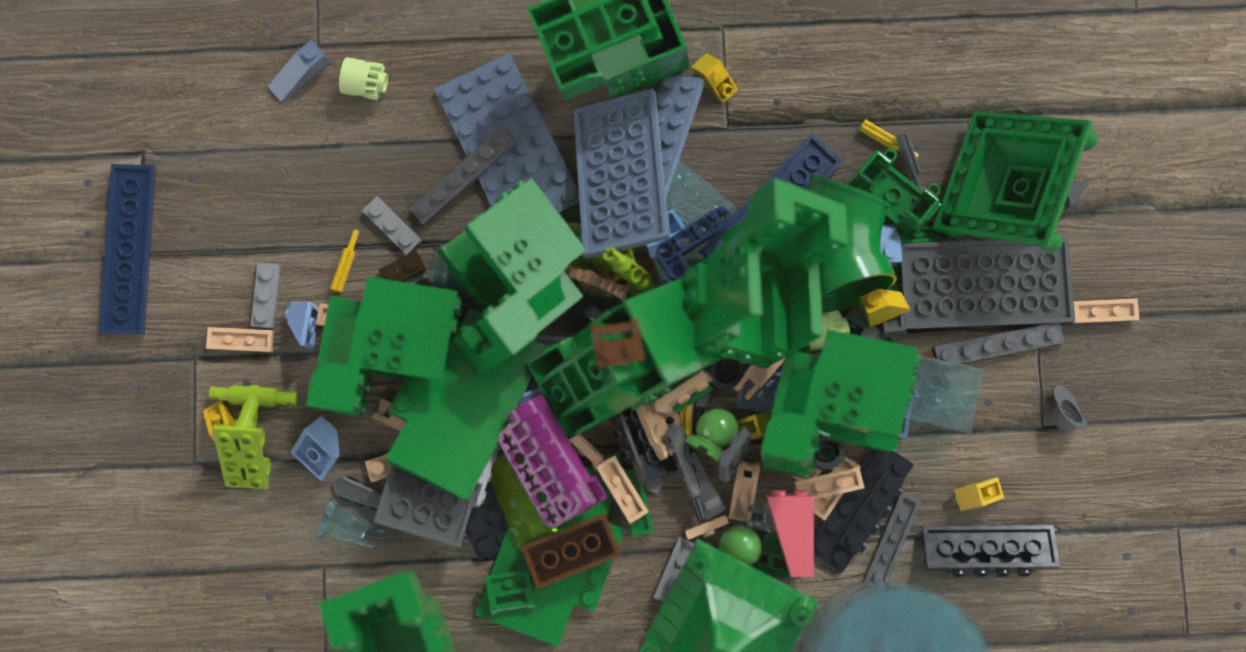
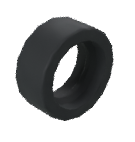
M729 358L733 364V374L725 382H720L713 377L711 365L702 371L708 372L713 379L709 382L711 387L715 389H730L741 381L744 374V364Z

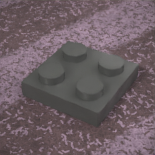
M744 428L739 434L736 433L732 437L730 448L728 451L724 450L718 459L719 480L726 484L750 450L751 432Z

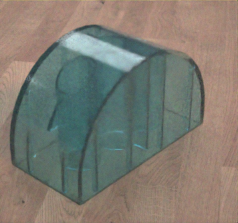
M882 579L853 584L828 599L817 610L812 622L807 626L801 640L799 652H990V649L978 626L952 601L908 582Z

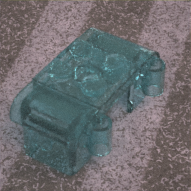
M679 160L666 197L669 209L689 225L717 207L727 208L731 213V218L738 212V209L729 200ZM717 216L716 221L712 223L713 227L714 224L719 220H722L724 222L725 217L723 216L722 218H720L719 216ZM704 226L697 228V232L701 235L708 233L707 228Z

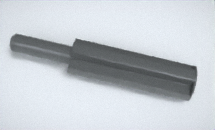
M908 132L901 133L896 136L908 176L912 177L914 184L924 191L918 175L921 171Z

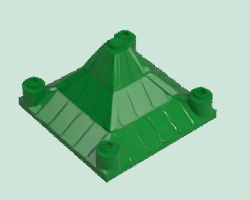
M974 111L933 229L937 232H944L952 239L961 238L963 235L1035 245L1048 254L1057 252L1061 248L1063 240L1056 232V228L1077 171L1082 151L1093 149L1098 142V135L1092 129L1094 124L1090 120Z
M697 539L638 651L790 652L804 626L812 622L813 612L818 605V601Z

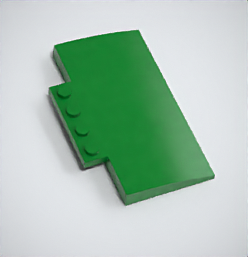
M469 308L458 330L466 323L470 326L475 323L473 318L480 312ZM458 332L455 333L453 339L459 335ZM452 339L450 344H448L443 381L407 376L388 409L389 414L406 421L386 457L387 463L468 501L499 443L500 433L509 424L506 415L518 407L534 377L527 362L548 348L534 339L515 354L482 374L476 370Z
M584 466L590 478L593 476L597 478L607 498L582 515L567 520L553 528L548 527L544 523L523 486L490 575L529 569L521 546L603 513L607 515L613 495L599 472ZM530 474L528 478L530 481H533L532 479L535 477L533 474ZM540 491L539 497L545 503L547 495L545 492ZM550 504V505L546 506L545 508L548 509V508H550V507H552V506H551V504ZM555 513L550 516L551 520H555L557 517ZM610 523L619 546L625 528ZM614 558L538 589L531 574L536 609L522 608L499 612V615L492 616L486 585L475 615L559 647L574 605L595 612ZM526 593L497 597V602L504 603L526 599Z

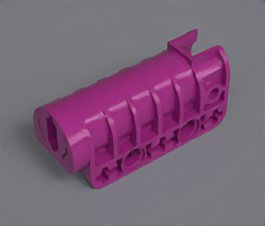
M544 396L533 398L506 415L511 425L500 433V445L542 520L548 527L553 528L567 520L574 519L607 498L595 476L590 478ZM509 435H511L513 438L511 439V442L507 441ZM519 452L523 453L525 457L523 464L517 458ZM530 474H533L535 477L532 479L533 481H530L528 478ZM540 491L545 492L547 495L545 503L539 497ZM551 504L552 507L548 509L545 508L546 506ZM555 513L557 517L555 520H551L550 516Z

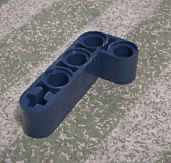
M715 208L671 236L669 240H665L658 245L656 260L671 282L685 277L688 266L682 258L684 255L728 227L731 213L727 208ZM717 216H719L720 218H722L723 216L725 217L724 222L722 220H719L714 224L713 227L712 223L716 221ZM704 226L707 228L708 233L701 235L697 232V228ZM680 238H687L690 244L688 246H681L678 240ZM667 249L672 253V256L663 258L660 252ZM679 267L684 271V274L682 276H675L672 270Z

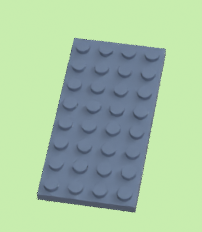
M510 53L434 89L467 157L503 124L520 140L478 178L491 206L497 201L496 199L506 191L508 192L518 182L523 180L526 183L531 178L559 214L580 204L579 191Z
M654 89L574 109L582 245L586 249L583 252V256L589 259L602 256L604 253L609 254L605 251L609 247L615 248L618 252L669 240L670 232L656 92Z

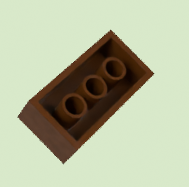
M606 513L521 546L537 589L622 555Z

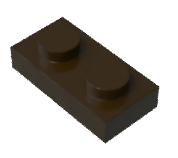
M417 250L380 268L378 271L383 279L405 282L427 269Z

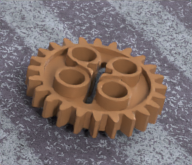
M568 266L565 268L564 272L576 288L587 295L617 302H624L626 300L627 290L617 285L615 281L587 269H576Z

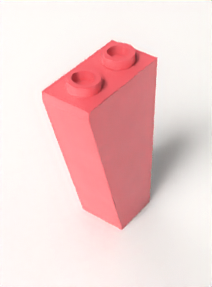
M773 490L772 494H766V500L788 574L791 577H814V497L811 494H807L806 490H795L794 494H785L783 490Z

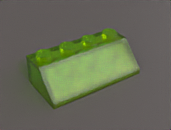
M519 452L517 458L523 464L525 457L523 453ZM506 454L498 457L491 467V482L516 548L556 532V527H548L542 520ZM530 474L528 478L530 481H533L532 479L535 477L533 474ZM540 491L539 497L541 501L545 503L546 500L544 498V495L542 491Z

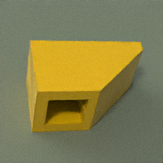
M708 53L692 66L697 77L703 78L705 81L704 86L722 104L738 91L721 61Z

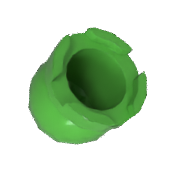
M719 408L708 410L698 419L696 434H689L685 442L698 452L701 449L705 450L711 460L719 463L718 459L723 452L722 450L730 448L732 437L739 432L738 422L727 410Z
M735 525L722 533L718 547L720 551L752 566L759 559L762 543L759 535L752 528L745 525Z

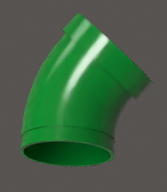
M811 174L809 184L805 190L841 203L846 208L848 245L826 258L823 262L818 263L822 313L837 310L841 312L860 305L859 297L878 289L888 290L897 280L889 257L882 254L881 249L882 227L891 203L852 186Z

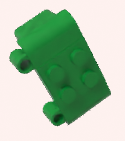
M887 149L884 154L880 151H875L851 178L848 185L890 202L891 205L887 210L886 218L909 236L915 237L941 206L940 200L937 197L940 193V187L933 183L922 191L891 166L897 157L895 150Z

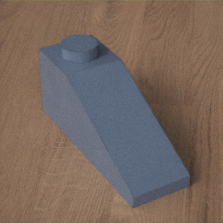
M310 40L291 57L268 85V88L283 103L330 62L319 47Z

